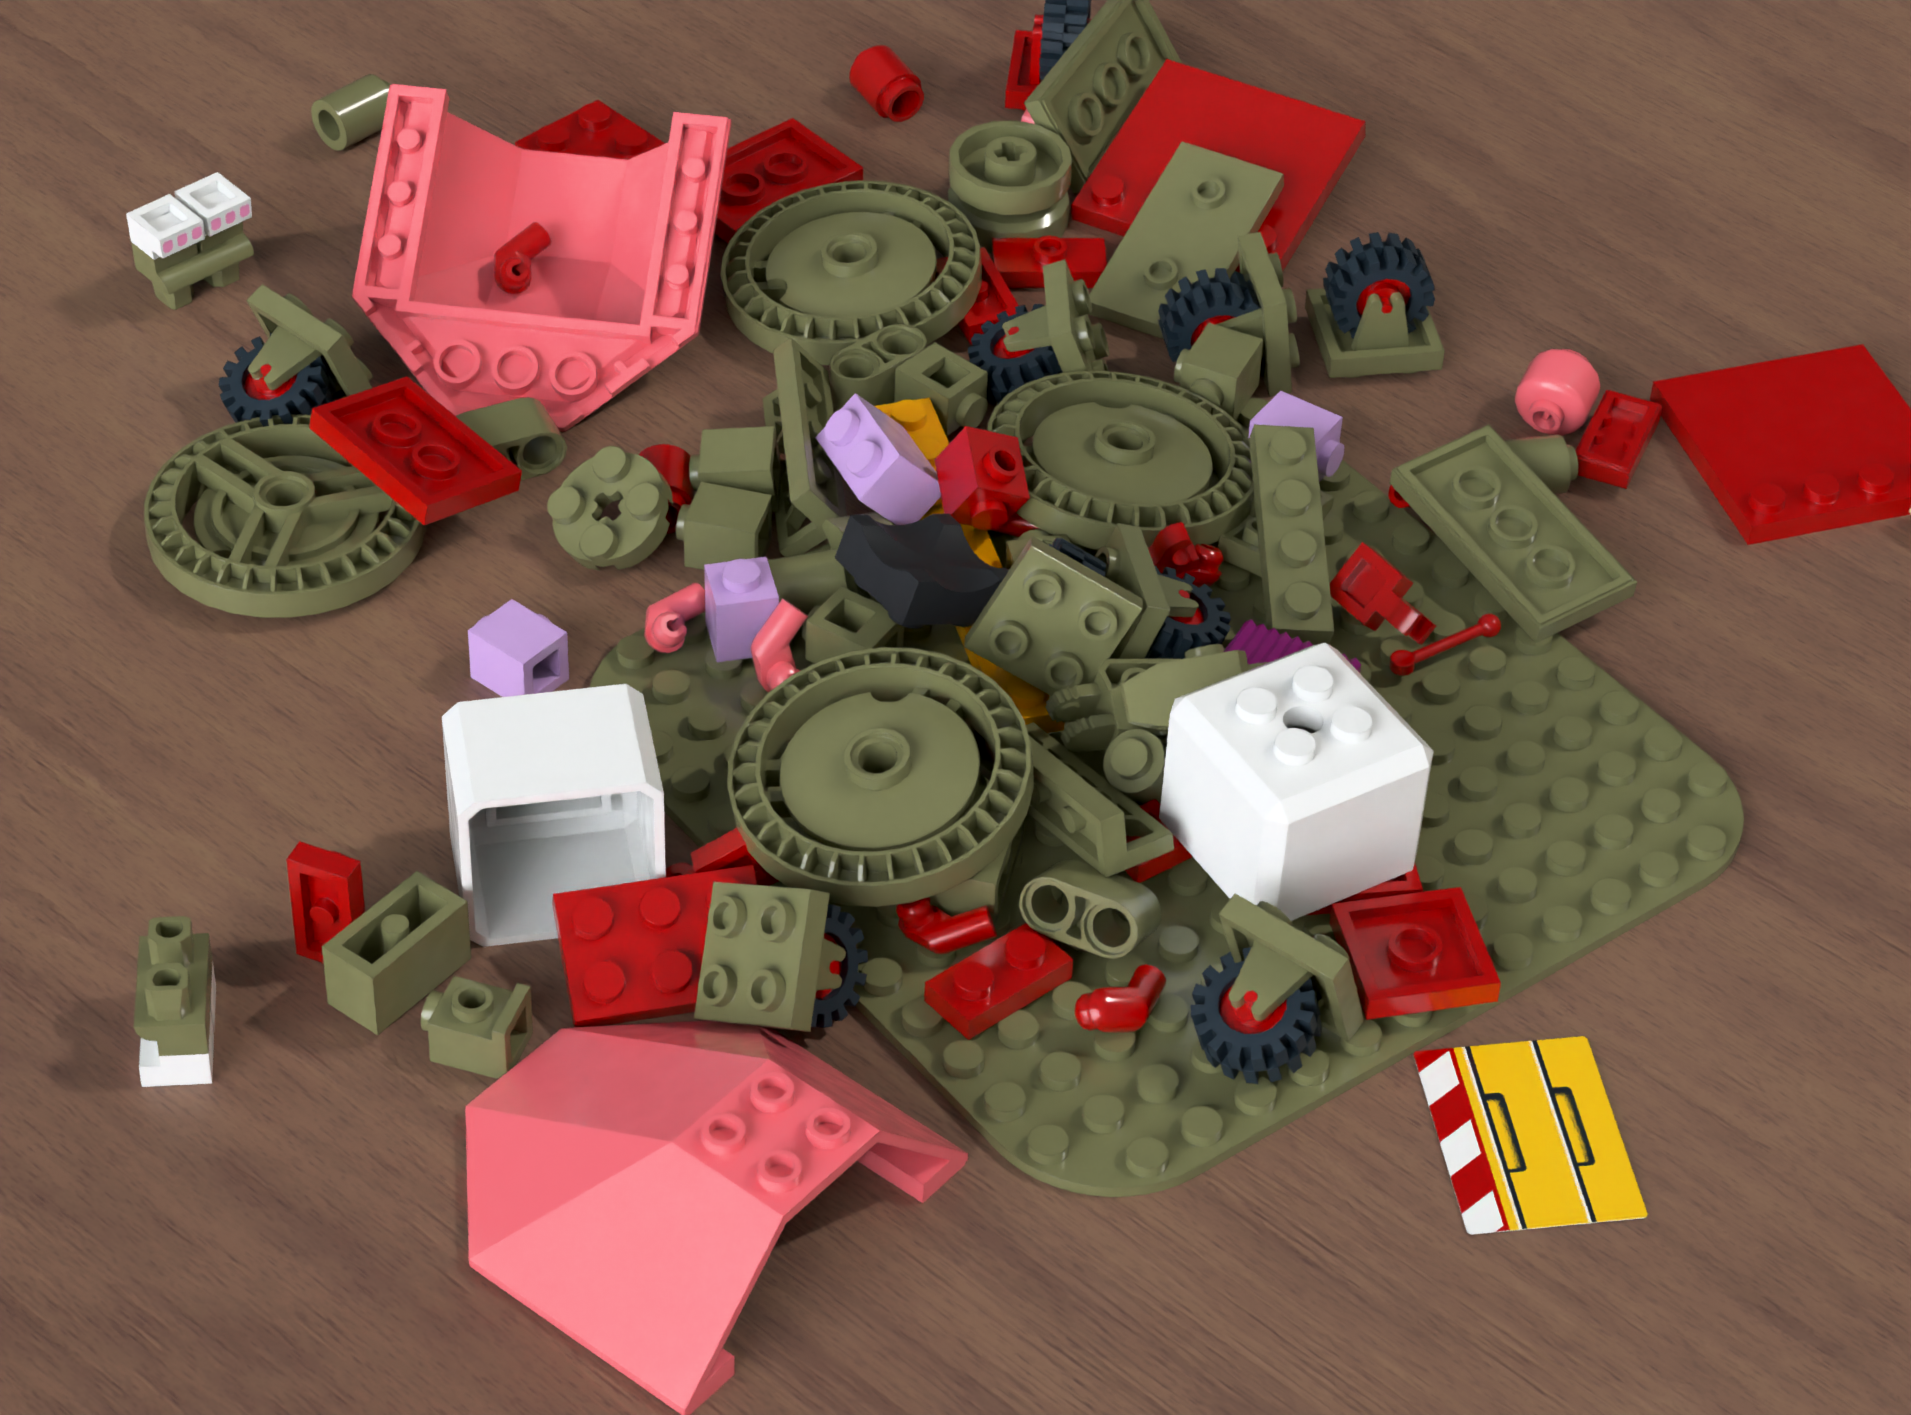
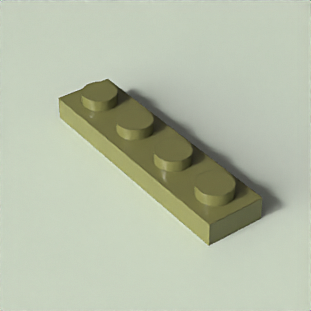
M1254 424L1249 442L1266 628L1268 630L1275 628L1279 634L1287 632L1291 639L1298 636L1303 643L1310 641L1314 645L1321 643L1329 645L1334 633L1314 428Z

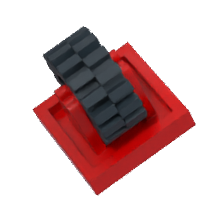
M1045 0L1044 15L1035 14L1033 31L1015 30L1005 91V108L1021 109L1023 111L1027 109L1024 102L1092 20L1090 19L1091 0Z

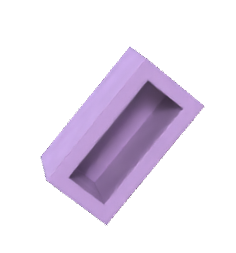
M856 393L840 410L836 411L829 418L826 426L815 437L859 501L895 525H906L919 521L941 497L937 472L905 428Z

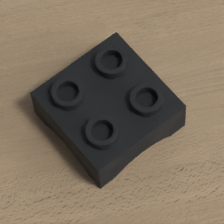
M868 514L850 515L835 559L855 578V583L863 590L869 592L888 611L889 617L894 622L913 629L935 624H952L959 627L972 626L1008 573L1006 568H996L988 565L973 552L964 536L961 525L950 514H931L922 520L906 525L882 524L873 520Z

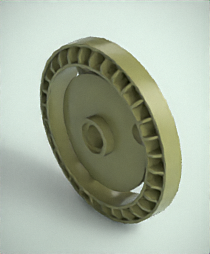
M848 181L802 190L781 198L756 213L740 227L730 240L722 258L721 280L727 312L737 329L751 342L773 353V349L792 337L820 365H830L832 356L838 351L889 325L905 324L920 329L926 337V345L945 335L965 317L974 305L981 288L982 262L980 245L975 229L967 217L950 202L931 192L910 185L886 181ZM934 248L944 257H948L944 270L935 282L933 281L937 270V260ZM901 329L891 332L893 335L892 354L899 355L897 334L907 332V330Z
M1066 372L1031 381L1007 394L994 408L988 421L987 431L1018 437L1030 499L1016 514L1035 527L1052 535L1067 534L1069 541L1099 550L1101 547L1106 546L1117 523L1140 527L1146 545L1149 547L1153 544L1157 534L1165 527L1183 522L1193 545H1210L1219 541L1221 535L1238 527L1250 513L1254 486L1248 434L1223 409L1204 397L1180 386L1124 372ZM1034 435L1032 446H1023V443ZM1213 468L1219 478V482L1204 492L1209 485Z
M274 415L272 419H268V426L261 424L260 417L252 418L251 420L226 425L200 436L181 448L163 464L151 481L144 501V523L147 544L152 560L164 578L180 592L206 606L233 614L259 618H292L321 614L349 606L375 594L393 582L412 563L422 547L427 525L424 526L309 429L311 415H291L293 417V424H284L279 415ZM197 500L194 512V530L198 543L182 527L185 516ZM389 510L383 522L378 527L379 512Z
M881 647L852 651L819 661L793 674L771 690L750 712L736 735L728 760L727 787L736 828L744 839L748 852L767 873L789 888L811 889L830 893L829 902L847 906L881 907L910 903L943 893L972 878L993 862L1013 840L1027 815L1034 789V769L1031 743L1024 718L1012 698L992 678L968 663L941 653L915 648ZM967 722L986 740L995 755V764L990 781L982 796L967 814L958 820L967 810L975 796L981 772L977 742L965 723ZM781 786L779 791H768V787ZM792 817L802 830L823 844L804 837L789 827L781 818Z

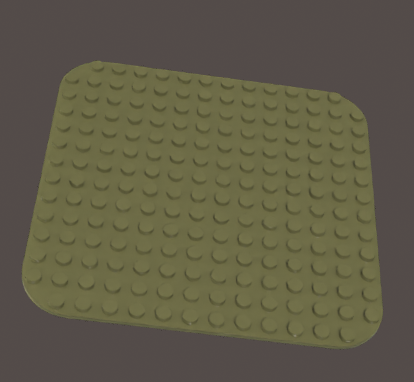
M1250 398L1235 420L1248 435L1250 420L1269 403L1268 401L1261 398ZM1342 460L1337 471L1331 477L1324 476L1319 482L1320 491L1335 497L1331 510L1323 520L1329 583L1359 545L1364 542L1414 583L1403 596V599L1437 626L1425 642L1420 645L1409 635H1403L1386 619L1376 632L1371 630L1331 597L1334 633L1329 645L1337 649L1341 654L1345 653L1349 660L1353 658L1358 659L1361 663L1360 674L1434 751L1415 864L1423 892L1454 887L1462 888L1501 981L1498 1002L1366 1020L1362 1009L1364 1022L1349 1042L1322 1026L1321 1037L1314 1036L1317 1048L1311 1057L1302 1052L1299 1054L1303 1066L1296 1072L1292 1073L1285 1063L1279 1066L1281 1080L1270 1083L1267 1071H1259L1258 1084L1246 1083L1243 1071L1240 1070L1235 1080L1224 1075L1221 1064L1214 1068L1207 1060L1205 1051H1202L1191 1017L1190 1005H1195L1192 995L1195 984L1206 987L1202 973L1209 965L1219 973L1223 971L1220 957L1230 952L1219 917V913L1230 899L1192 856V858L1141 882L1142 885L1154 893L1161 907V922L1154 933L1125 956L1115 959L1101 957L1048 937L1073 958L1072 978L968 1040L924 1001L925 982L1026 923L1019 907L1020 895L1024 886L1061 860L1073 859L1087 863L1028 813L1024 819L1023 842L995 925L997 937L947 954H936L905 937L898 926L900 918L896 913L897 904L881 907L847 906L828 902V904L841 907L840 912H849L855 919L850 928H861L865 938L856 944L857 949L867 950L868 962L858 963V972L867 974L865 986L854 985L853 991L860 996L855 1007L1006 1160L1039 1181L1074 1193L1103 1197L1146 1195L1178 1186L1197 1177L1715 881L1733 861L1743 832V807L1734 783L1725 769L1704 750L1560 634L1556 633L1535 643L1437 535L1406 510L1394 506L1386 494ZM1213 468L1209 485L1204 492L1219 482V478ZM987 530L1003 568H1005L1007 541L1017 540L1019 537ZM1219 541L1210 544V546L1218 548ZM828 543L808 553L829 550L832 548L830 546V543ZM1072 543L1093 556L1098 551L1097 549ZM1223 560L1218 569L1222 572V575L1218 581L1209 587L1213 590L1210 598H1221L1225 603L1223 611L1230 613L1231 621L1228 625L1231 627L1222 643L1225 650L1246 621L1252 619L1256 626L1264 624L1266 627L1262 577ZM857 585L856 593L871 599L869 593ZM705 612L685 622L687 626L685 641L681 648L672 653H659L652 649L644 637L645 628L624 637L601 661L590 684V688L627 684L643 694L664 792V812L699 848L736 828L727 787L728 760L740 728L750 712L769 693L758 682L752 658L724 662L716 661L705 622ZM1484 614H1494L1501 621V630L1495 637L1486 638L1479 636L1416 663L1414 671L1409 675L1399 676L1390 670V656L1396 650L1413 652L1476 625L1479 618ZM803 625L789 643L796 669L800 671L815 664L805 659L806 640L802 637ZM924 625L919 629L904 627V648L941 653L971 665L955 625ZM1069 720L1065 721L1064 727L1070 724ZM1062 731L1048 733L1065 747L1061 739ZM1101 750L1073 753L1107 780L1103 769L1104 756ZM980 774L979 785L987 786L989 780ZM781 786L768 787V791L781 790ZM792 817L781 818L789 827L804 837L823 844L802 830ZM1125 870L1117 873L1119 876L1133 880ZM780 881L770 885L775 887H788ZM1052 886L1051 891L1054 899L1061 906L1069 908L1066 895L1061 889ZM1112 908L1115 922L1122 929L1130 931V924L1126 916L1119 910ZM1330 914L1304 915L1291 921L1293 927L1312 938L1315 934H1323L1336 941L1329 923ZM1140 965L1154 966L1165 975L1166 986L1142 1028L1133 1032L1107 1033L1098 1029L1088 1031L1078 1024L1074 1014V1007L1077 999L1082 994L1092 993L1095 989L1101 987H1126L1134 971Z

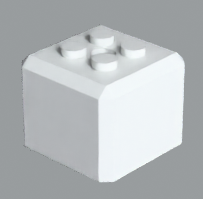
M1327 643L1316 644L1175 698L1169 719L1159 818L1229 899L1235 893L1255 905L1260 901L1270 903L1281 910L1292 921L1413 870L1434 751L1337 649Z
M627 684L463 701L457 702L442 716L450 839L459 896L468 901L470 940L483 947L555 939L558 938L552 907L554 893L666 877L664 792L642 693Z

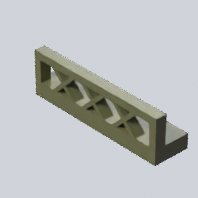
M792 337L773 349L777 389L762 399L765 427L774 426L783 468L779 511L775 512L779 552L785 557L804 554L827 539L821 526L826 519L847 516L842 475L815 438L834 414L829 374ZM806 517L812 521L799 530Z
M965 722L977 742L981 766L980 774L990 781L995 764V755L986 740L970 724ZM1033 722L1026 725L1031 743L1034 769V789L1028 814L1105 878L1174 850L1173 833L1122 792L1114 788L1107 780L1072 752H1068L1067 748ZM1126 836L1141 837L1131 842H1126Z

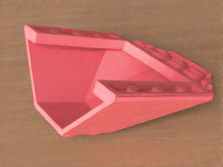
M398 84L390 85L352 298L427 393L452 414L457 416L479 408L518 398L530 397L539 400L544 405L560 432H566L699 335L731 130V119L720 116L673 112L669 143L625 160L521 149L447 112L450 99L446 89ZM537 222L549 234L551 245L531 260L532 279L526 291L519 294L506 293L498 287L494 280V254L500 247L531 223Z
M708 1020L561 1028L465 1106L469 1266L681 1415H691L734 1375V1356L723 1349V1346L788 1221L856 1161L921 1203H924L965 1166V1162L968 1161V1153L772 1028Z

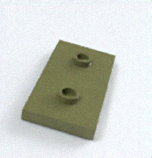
M1107 0L1024 102L1036 125H1040L1058 134L1070 147L1072 159L1070 188L1073 193L1080 192L1166 59L1182 63L1149 0Z
M1182 141L1091 290L1089 297L1092 313H1089V315L1164 339L1158 322L1161 319L1158 311L1161 303L1167 304L1165 294L1170 288L1180 293L1181 289L1178 281L1186 276L1191 283L1198 281L1196 272L1206 269L1208 277L1213 278L1216 268H1226L1229 278L1239 264L1238 236L1258 232L1284 187V174Z
M1486 425L1392 469L1390 477L1392 487L1535 643L1634 596L1637 581L1490 425Z

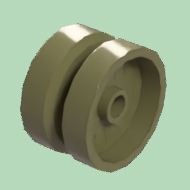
M992 121L973 126L957 136L949 150L950 188L948 190V202L967 217L976 231L980 248L985 247L986 251L992 254V238H1040L1049 235L1062 238L1068 227L1069 219L1068 188L1071 185L1072 169L1070 147L1058 134L1040 125L1022 121Z

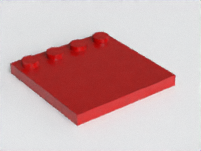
M1166 59L1072 202V220L1124 237L1180 143L1183 141L1284 174V187L1258 230L1262 235L1268 254H1278L1283 272L1364 140L1366 121ZM1238 264L1237 268L1235 269V271H1237V272H1239V273H1240V264Z
M1863 344L1653 381L1650 396L1651 402L1663 405L1661 417L1748 545L1911 515L1908 512L1911 507V408Z

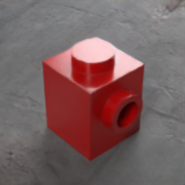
M965 426L934 459L944 514H950L960 524L973 526L979 530L998 531L1030 499L1018 437Z

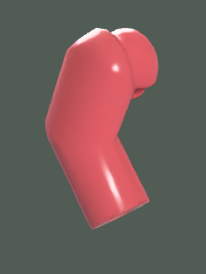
M693 583L647 608L644 637L652 649L659 653L668 654L682 647L687 634L685 622L705 612L704 588L698 583Z
M783 598L751 644V655L757 679L767 692H770L790 676L800 671L796 669L789 643L808 616Z

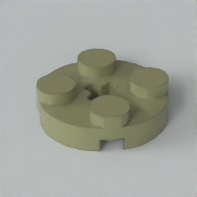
M608 446L599 450L594 457L580 464L568 475L561 487L556 489L549 497L547 510L553 518V531L557 541L576 562L593 570H599L596 566L606 567L614 565L620 570L632 567L643 561L663 541L670 525L665 517L668 512V500L673 505L672 491L663 475L647 459L638 454L626 453L620 447ZM621 500L618 508L622 513L618 518L613 521L607 516L601 518L603 510L610 503Z

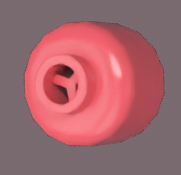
M1550 349L1540 352L1530 362L1517 387L1515 395L1517 411L1527 424L1539 432L1550 435L1559 434L1561 436L1575 433L1585 424L1598 398L1601 386L1598 373L1587 358L1570 349Z

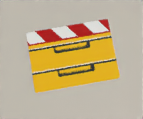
M1567 1037L1414 1052L1415 1063L1467 1233L1473 1235L1647 1217L1646 1207L1586 1037Z

